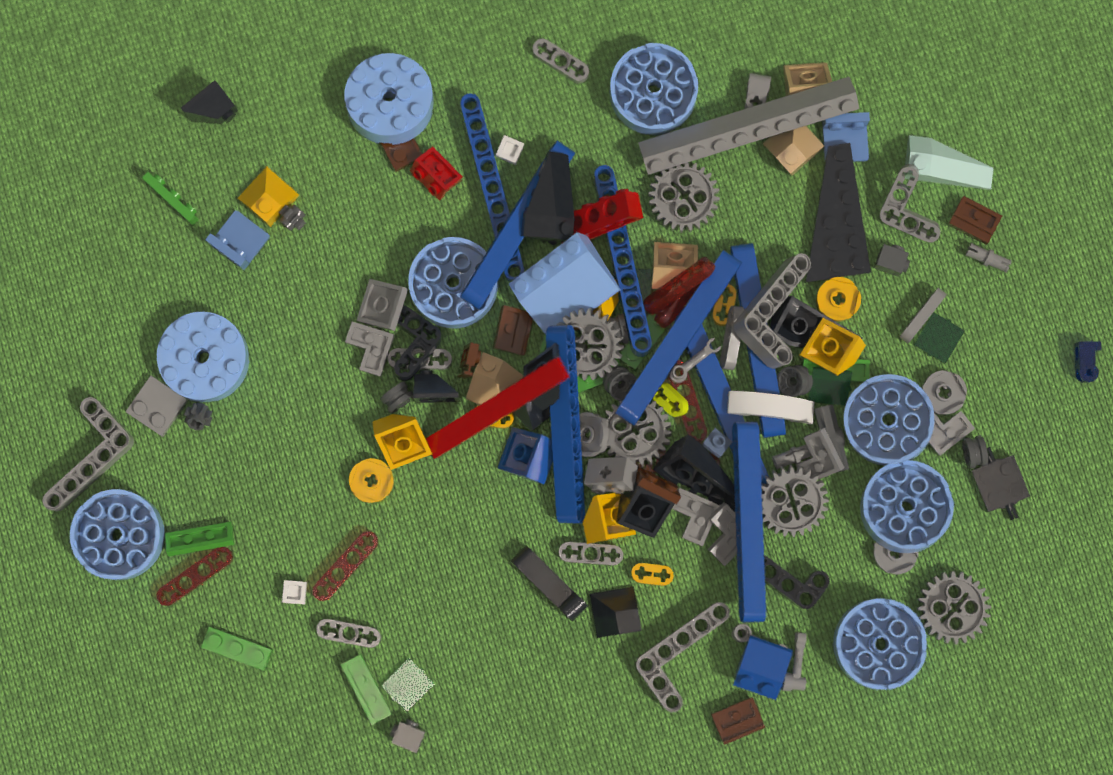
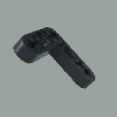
M403 304L401 315L405 319L403 322L400 316L397 327L411 335L415 340L395 363L394 371L399 380L408 381L438 347L442 337L438 327ZM411 320H418L420 326L417 329H410L408 323ZM424 327L428 334L432 335L435 333L436 339L431 338L428 340L427 334L423 332ZM414 349H422L424 355L420 358L413 357L412 351ZM409 358V360L411 361L410 365L408 366L409 372L407 373L404 371L401 374L400 367L405 368L409 364V361L407 359Z

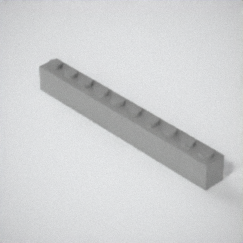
M846 77L641 141L638 144L649 175L858 110L857 94L850 77Z

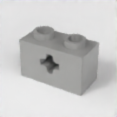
M628 457L589 459L584 484L596 494L633 491L638 466Z

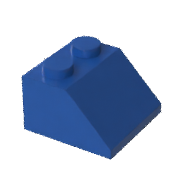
M512 427L498 469L530 481L545 484L553 462L552 439L541 434Z
M750 635L737 666L733 685L776 700L793 650Z

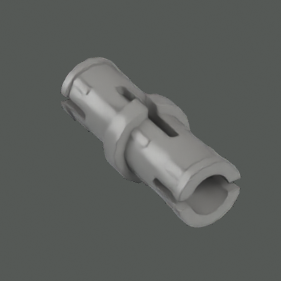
M970 243L969 250L965 254V256L983 262L984 266L990 265L1007 273L1012 262L1011 259L995 254L994 250L989 249L988 251L973 243Z
M807 444L797 448L795 446L791 447L789 451L772 456L775 468L778 470L781 466L784 467L793 463L799 464L801 460L811 457L812 454Z

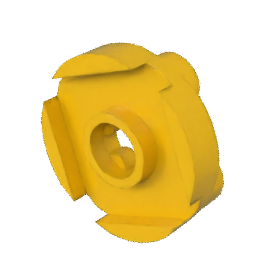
M845 277L831 278L822 284L817 292L816 304L818 311L836 322L848 320L858 311L861 304V294L850 279ZM837 294H841V298L844 299V303L841 302L839 305L835 304L833 297H836Z
M375 458L365 459L357 463L350 472L349 485L351 491L363 502H381L393 489V473L383 461ZM375 475V479L378 481L377 484L368 487V482L365 481L366 477Z

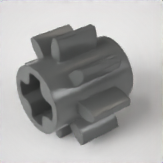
M294 204L290 208L285 205L279 211L282 216L279 221L290 231L294 228L299 231L306 224L303 220L306 216L305 213Z
M193 403L192 408H186L184 422L191 429L203 430L205 425L210 426L212 411L203 403Z

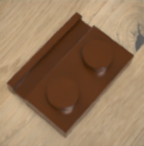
M414 138L392 145V143H381L395 172L413 164L415 159L422 155Z
M963 196L948 225L987 245L1002 215Z
M506 305L501 307L493 349L525 356L533 320L527 311Z
M470 342L464 346L459 368H462V372L457 375L458 378L467 379L473 376V372H470V369L476 363H479L481 351L478 350L479 344Z
M641 467L637 468L636 481L638 486L675 504L679 502L681 495L677 485Z
M753 697L711 714L723 745L766 728Z

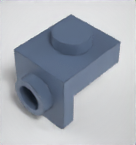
M714 428L702 445L716 457L720 458L732 441Z

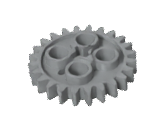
M687 162L684 167L678 165L676 168H668V172L665 170L660 171L662 177L655 175L654 179L657 184L651 183L650 185L655 191L649 192L648 196L654 198L649 201V205L656 206L652 209V214L659 213L656 220L664 219V227L670 223L672 224L671 231L678 226L680 233L683 232L684 227H687L688 231L691 232L692 226H695L698 230L700 229V222L707 225L708 220L706 217L713 219L714 214L711 210L717 211L718 206L713 203L720 200L719 197L714 196L719 193V189L713 188L717 183L716 180L709 181L711 173L703 174L705 167L697 170V163L691 168ZM686 177L690 179L691 184L689 186H682L679 180ZM671 182L676 184L678 190L671 185ZM670 191L675 197L672 200H666L663 197V193ZM681 194H688V199L680 200ZM694 195H704L705 201L702 203L696 202ZM690 204L697 208L698 211L694 212ZM683 207L688 210L689 214L686 217H681L678 215L677 210Z
M583 308L578 310V315L575 311L570 312V317H563L564 323H557V325L578 327L582 331V336H575V342L583 343L588 340V344H592L590 348H587L586 344H575L576 350L580 352V359H576L577 377L582 374L583 380H586L589 375L592 380H595L597 374L602 378L605 376L604 370L610 373L612 371L610 365L615 367L618 365L614 358L620 359L622 357V354L617 352V350L624 348L623 345L618 344L623 337L616 335L621 329H614L612 327L616 321L608 322V314L603 318L600 317L601 310L593 314L592 308H589L586 314ZM595 329L603 332V339L596 338ZM598 344H606L607 347L604 348L602 346H598ZM594 351L601 353L602 361L594 359Z
M654 401L643 412L647 418L644 421H637L633 426L615 414L619 407L612 404L613 412L605 411L608 419H605L608 421L609 430L607 449L610 448V450L608 451V456L616 454L615 458L628 457L635 464L639 462L641 467H644L645 460L652 464L653 456L659 460L660 455L658 452H666L663 445H670V440L665 437L672 436V432L666 430L671 427L670 422H665L668 419V414L661 415L664 411L663 407L656 409L657 402ZM651 422L654 423L652 426H647ZM618 423H625L627 425L623 431L616 430L615 426ZM636 428L637 431L639 430V435L632 433V429ZM649 432H653L657 435V437L652 441H648L644 438L645 435ZM619 437H624L623 440L618 441ZM628 442H634L637 446L633 450H627L625 445Z
M792 465L789 466L788 471H785L781 466V473L778 474L773 470L774 477L765 476L767 484L761 483V489L763 490V522L768 521L766 524L768 529L774 526L776 534L782 530L784 537L788 531L791 532L793 537H795L796 531H799L803 536L805 528L812 532L811 525L819 526L817 519L825 518L821 511H828V507L823 504L829 502L828 497L823 496L828 491L826 488H821L824 483L822 480L817 481L818 475L816 473L810 476L811 471L809 468L803 473L800 465L796 471H794ZM786 483H789L792 495L795 499L794 502L799 514L798 519H796L794 516V512L790 504V499L785 487ZM805 484V488L802 491L794 490L796 485ZM777 490L784 492L780 498H774L773 494ZM810 504L811 509L809 511H801L803 505ZM783 511L790 512V515L787 518L779 517L780 513Z
M951 571L949 578L945 572L941 573V580L934 576V584L926 582L929 589L921 590L925 597L918 598V601L923 603V606L917 607V610L923 611V614L918 618L926 620L923 627H930L929 635L936 632V640H940L944 636V643H949L951 638L953 644H958L959 638L963 643H967V636L975 639L973 632L981 634L982 630L979 626H987L988 624L983 619L991 616L985 613V609L991 608L990 605L985 604V601L990 597L982 596L986 589L977 588L980 581L971 583V575L964 579V572H960L956 577L955 572ZM950 586H955L958 589L957 597L952 598L949 596L948 589ZM967 593L968 596L956 606L958 612H951L945 621L941 623L940 619L952 609L950 604L958 603L963 594ZM968 601H971L975 606L971 614L965 610V604ZM936 602H940L943 605V611L939 615L933 611V605ZM953 617L957 618L960 623L959 628L956 630L950 627V620Z

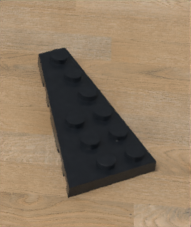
M850 143L827 147L809 255L811 267L807 272L805 283L828 280L834 277H848L871 273Z

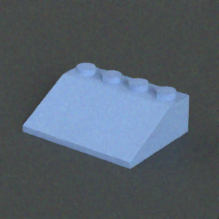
M575 233L509 283L518 301L545 334L548 326L557 325L559 322L564 323L563 317H570V312L575 311L578 315V310L583 308L586 314L589 308L594 310L621 290L589 237L581 233Z

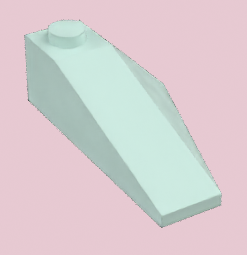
M909 135L905 165L913 164L918 168V181L991 190L993 167L932 138ZM913 171L904 172L905 179L914 178L912 175Z

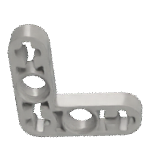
M906 164L899 170L881 208L880 218L887 225L923 241L934 242L940 236L939 224L904 208L919 177L918 168L913 164ZM913 171L912 175L914 178L910 177L907 185H904L905 174L903 172ZM896 189H902L905 191L906 196L898 200L893 196V192ZM890 209H893V214L898 217L900 216V213H903L900 223H897L898 218L895 216L887 218V213L884 211H889ZM912 217L916 220L917 224L913 228H908L905 226L904 220ZM920 222H923V228L925 229L933 227L936 234L928 236L926 235L927 231L922 228L920 232H917Z

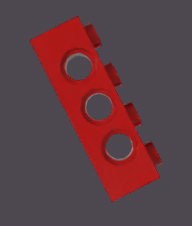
M620 189L613 196H604L599 198V201L596 203L582 205L581 209L574 210L573 235L581 233L587 235L591 240L643 219L639 194L631 192L629 189Z

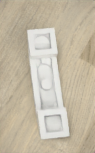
M729 391L727 413L743 416L771 417L791 420L790 422L813 424L814 402L777 394Z

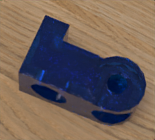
M1079 341L1074 343L1075 375L1077 380L1084 384L1095 381L1099 375L1095 352L1102 350L1101 341Z

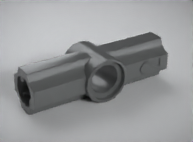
M827 405L814 409L819 430L826 429L844 466V469L838 472L849 470L844 449L845 439L841 427L838 426L834 406Z

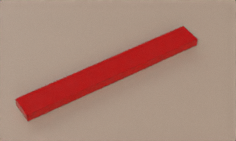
M560 358L553 359L427 437L426 441L433 458L436 459L570 378Z

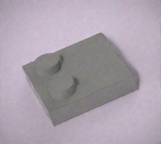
M369 279L356 321L395 331L408 289Z
M150 376L126 410V413L164 437L188 400L153 376Z

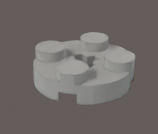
M944 370L931 374L921 387L929 397L936 415H949L958 411L963 406L967 395V387L963 379L955 373ZM940 387H943L944 390L949 389L950 392L947 394V399L939 396Z
M580 413L582 456L594 457L599 453L605 452L609 437L608 421L596 413ZM590 430L591 436L588 439L585 437V434Z
M877 542L873 546V558L877 566L885 573L894 575L903 574L911 570L919 552L899 553V558L896 559L895 556L890 555L891 550L882 547Z

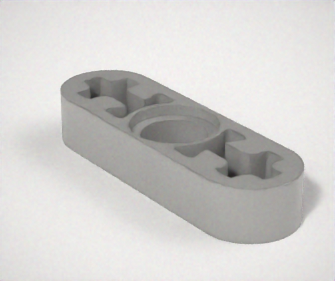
M539 39L533 44V55L536 59L575 83H583L587 80L589 69L585 63L546 39ZM545 45L546 51L552 54L553 50L556 51L553 53L550 61L548 60L549 55L542 52V54H539L538 46L543 47ZM564 56L567 59L566 65L562 67L557 66L554 62L555 58ZM573 62L572 67L576 70L582 68L584 76L579 75L576 77L575 71L571 68L567 72L566 70L570 67V63Z
M938 287L899 337L908 344L947 294Z
M731 306L729 309L720 357L722 369H735L741 339L734 331V323L744 311L743 307Z
M396 348L390 351L388 362L391 367L394 368L396 363L392 360V357H396V353H400V356H402L407 348ZM414 349L412 356L415 357L418 353L424 354V351L422 349ZM435 349L433 358H440V354H444L448 361H445L444 365H440L439 361H432L433 366H429V357L419 370H446L452 364V356L445 349ZM407 365L405 368L400 367V369L408 370L409 365Z
M565 542L559 548V556L563 561L570 563L615 566L622 561L623 551L616 545ZM567 546H571L572 550L578 551V546H583L581 550L582 560H577L578 555H571V558L568 559L566 554H562V550H566ZM589 547L597 550V557L594 560L585 558L584 552ZM600 548H605L604 553H610L611 549H615L620 557L616 558L615 562H611L610 557H603L604 562L599 561L601 557Z
M323 619L317 624L316 628L317 634L327 640L368 648L376 647L381 642V633L373 627ZM328 622L331 628L338 629L337 624H341L338 632L339 638H335L336 633L329 632L327 636L324 635L325 632L321 630V627L326 626ZM346 627H352L355 630V637L351 640L343 637V630ZM359 628L363 629L361 634L368 635L370 631H373L374 636H377V640L368 644V639L360 638L361 643L357 642L360 634Z

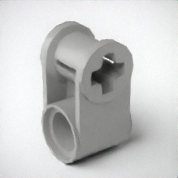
M750 73L745 109L753 107V102H757V105L766 103L771 76Z

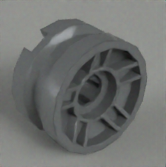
M623 313L617 314V317L613 318L610 316L608 322L616 321L612 327L614 329H621L616 333L617 336L623 337L618 343L628 344V333Z
M803 365L783 368L777 378L781 393L790 397L807 394L813 384L812 375L808 373L809 369Z
M623 366L612 367V371L610 373L606 372L603 377L604 389L618 401L625 399L637 381V378Z
M405 381L394 386L380 398L382 403L388 406L387 410L390 414L410 402L409 398L413 399V392L407 389L408 385Z
M981 435L976 436L974 439L964 438L962 448L968 469L975 468L976 465L981 467L987 466L988 453L984 438Z

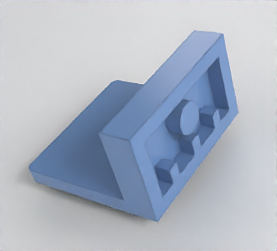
M869 112L845 113L822 120L825 159L828 146L850 143L853 162L868 161L867 125L870 121Z
M235 210L215 236L211 233L209 234L206 242L242 270H245L268 241L270 235Z

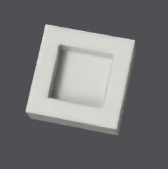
M504 135L496 157L516 165L525 145Z
M284 580L282 603L305 604L307 582Z

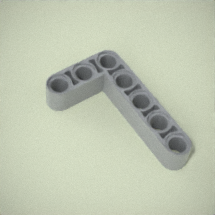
M802 253L792 256L782 263L734 323V331L738 337L771 369L787 365L792 360L790 348L766 323L809 271L811 261L807 255Z
M85 398L81 402L80 410L105 440L45 493L43 505L49 510L62 511L126 454L134 444V438L101 401L95 398ZM91 403H96L97 410L93 414H89L88 406ZM106 419H111V427L108 430H104L103 422ZM125 435L127 439L125 445L118 446L117 439L119 436ZM104 450L110 452V457L106 461L101 460V453ZM92 465L93 473L86 477L84 469L86 466ZM71 480H75L76 488L70 492L67 485ZM58 495L60 502L57 506L53 507L51 505V498Z
M722 602L712 604L637 658L636 668L667 711H678L682 707L683 700L661 667L725 622L730 615L729 607ZM717 606H721L725 610V615L722 619H717L713 615V610ZM698 619H703L707 623V628L703 632H699L695 628V622ZM680 632H685L689 637L685 645H680L676 640ZM662 645H667L670 648V655L667 658H662L658 654V649ZM644 658H649L652 661V668L648 671H643L640 668V661ZM656 677H663L665 680V686L660 690L655 689L653 686V680ZM674 695L678 698V705L676 707L669 708L666 705L668 696Z

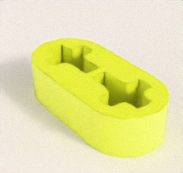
M663 382L659 389H664L663 394L665 396H660L661 391L658 390L653 400L673 417L685 415L689 407L687 400L669 383ZM678 402H679L678 408H679L680 410H677V411H676V410H675V409H676V405H675L674 403H678Z

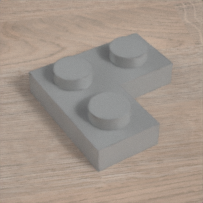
M351 322L345 343L366 349L360 371L379 377L382 376L394 334Z
M962 411L945 424L934 413V429L929 444L940 456L975 428Z
M825 428L804 437L813 457L796 465L797 468L799 465L802 467L803 473L809 468L811 471L810 476L816 473L819 480L844 469Z
M679 488L681 498L677 504H674L672 510L690 517L682 538L703 547L713 524L708 518L720 505Z
M723 503L708 518L723 534L707 550L722 565L726 566L737 554L735 512L726 503Z

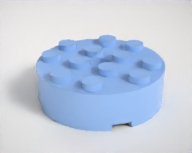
M648 43L625 53L617 62L610 83V100L617 117L630 129L647 135L665 134L681 126L692 113L698 94V79L690 60L674 47L660 43ZM656 85L660 90L651 93L648 87Z
M384 53L364 60L352 71L345 86L344 97L349 119L354 128L363 137L372 142L392 143V145L407 142L419 135L431 119L434 99L430 79L417 62L404 55ZM386 98H393L392 101H385Z
M446 237L428 244L417 254L409 271L408 285L416 308L427 320L445 328H463L478 322L489 312L497 296L498 281L479 310L460 298L462 291L482 261L486 251L468 239ZM450 278H458L459 284L456 287H449L447 281Z
M193 312L176 319L165 330L157 348V365L165 383L182 397L202 403L218 401L232 394L246 377L249 367L248 345L242 333L226 318L211 312ZM205 352L208 353V360L204 363H200V354Z
M878 375L866 380L850 395L844 410L845 432L853 449L864 459L872 463L886 466L888 464H899L913 460L922 453L932 437L934 429L933 406L927 394L914 381L900 375ZM891 414L896 420L894 424L887 426L882 421L883 417Z
M911 460L899 464H888L877 471L865 487L860 503L861 519L868 534L882 547L898 553H915L933 545L946 532L954 511V502L949 485L942 475L924 463ZM902 502L910 503L913 510L905 511L902 507Z
M120 489L106 490L93 495L79 507L70 528V543L76 559L93 575L112 580L131 579L146 572L160 556L165 539L164 524L155 506L141 495ZM118 528L122 536L119 540L114 541L113 532Z
M871 599L854 605L841 617L835 629L833 648L840 668L852 681L867 688L885 690L906 684L919 672L926 658L927 637L922 622L910 608L895 600ZM880 637L886 642L885 648L881 651L875 646L876 639Z

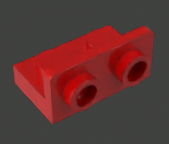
M433 146L415 159L410 168L414 178L420 181L428 189L429 193L439 201L447 191L458 184L463 178Z

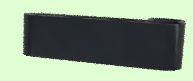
M527 545L510 560L572 622L588 607V604Z
M764 555V568L768 565L772 566L775 570L772 578L765 576V583L801 609L812 608L830 584L829 576L823 571L812 572L802 583ZM815 575L823 577V586L816 587L813 584ZM784 579H789L793 584V588L789 592L782 589L781 584ZM802 593L810 595L811 601L808 605H803L800 602V595Z

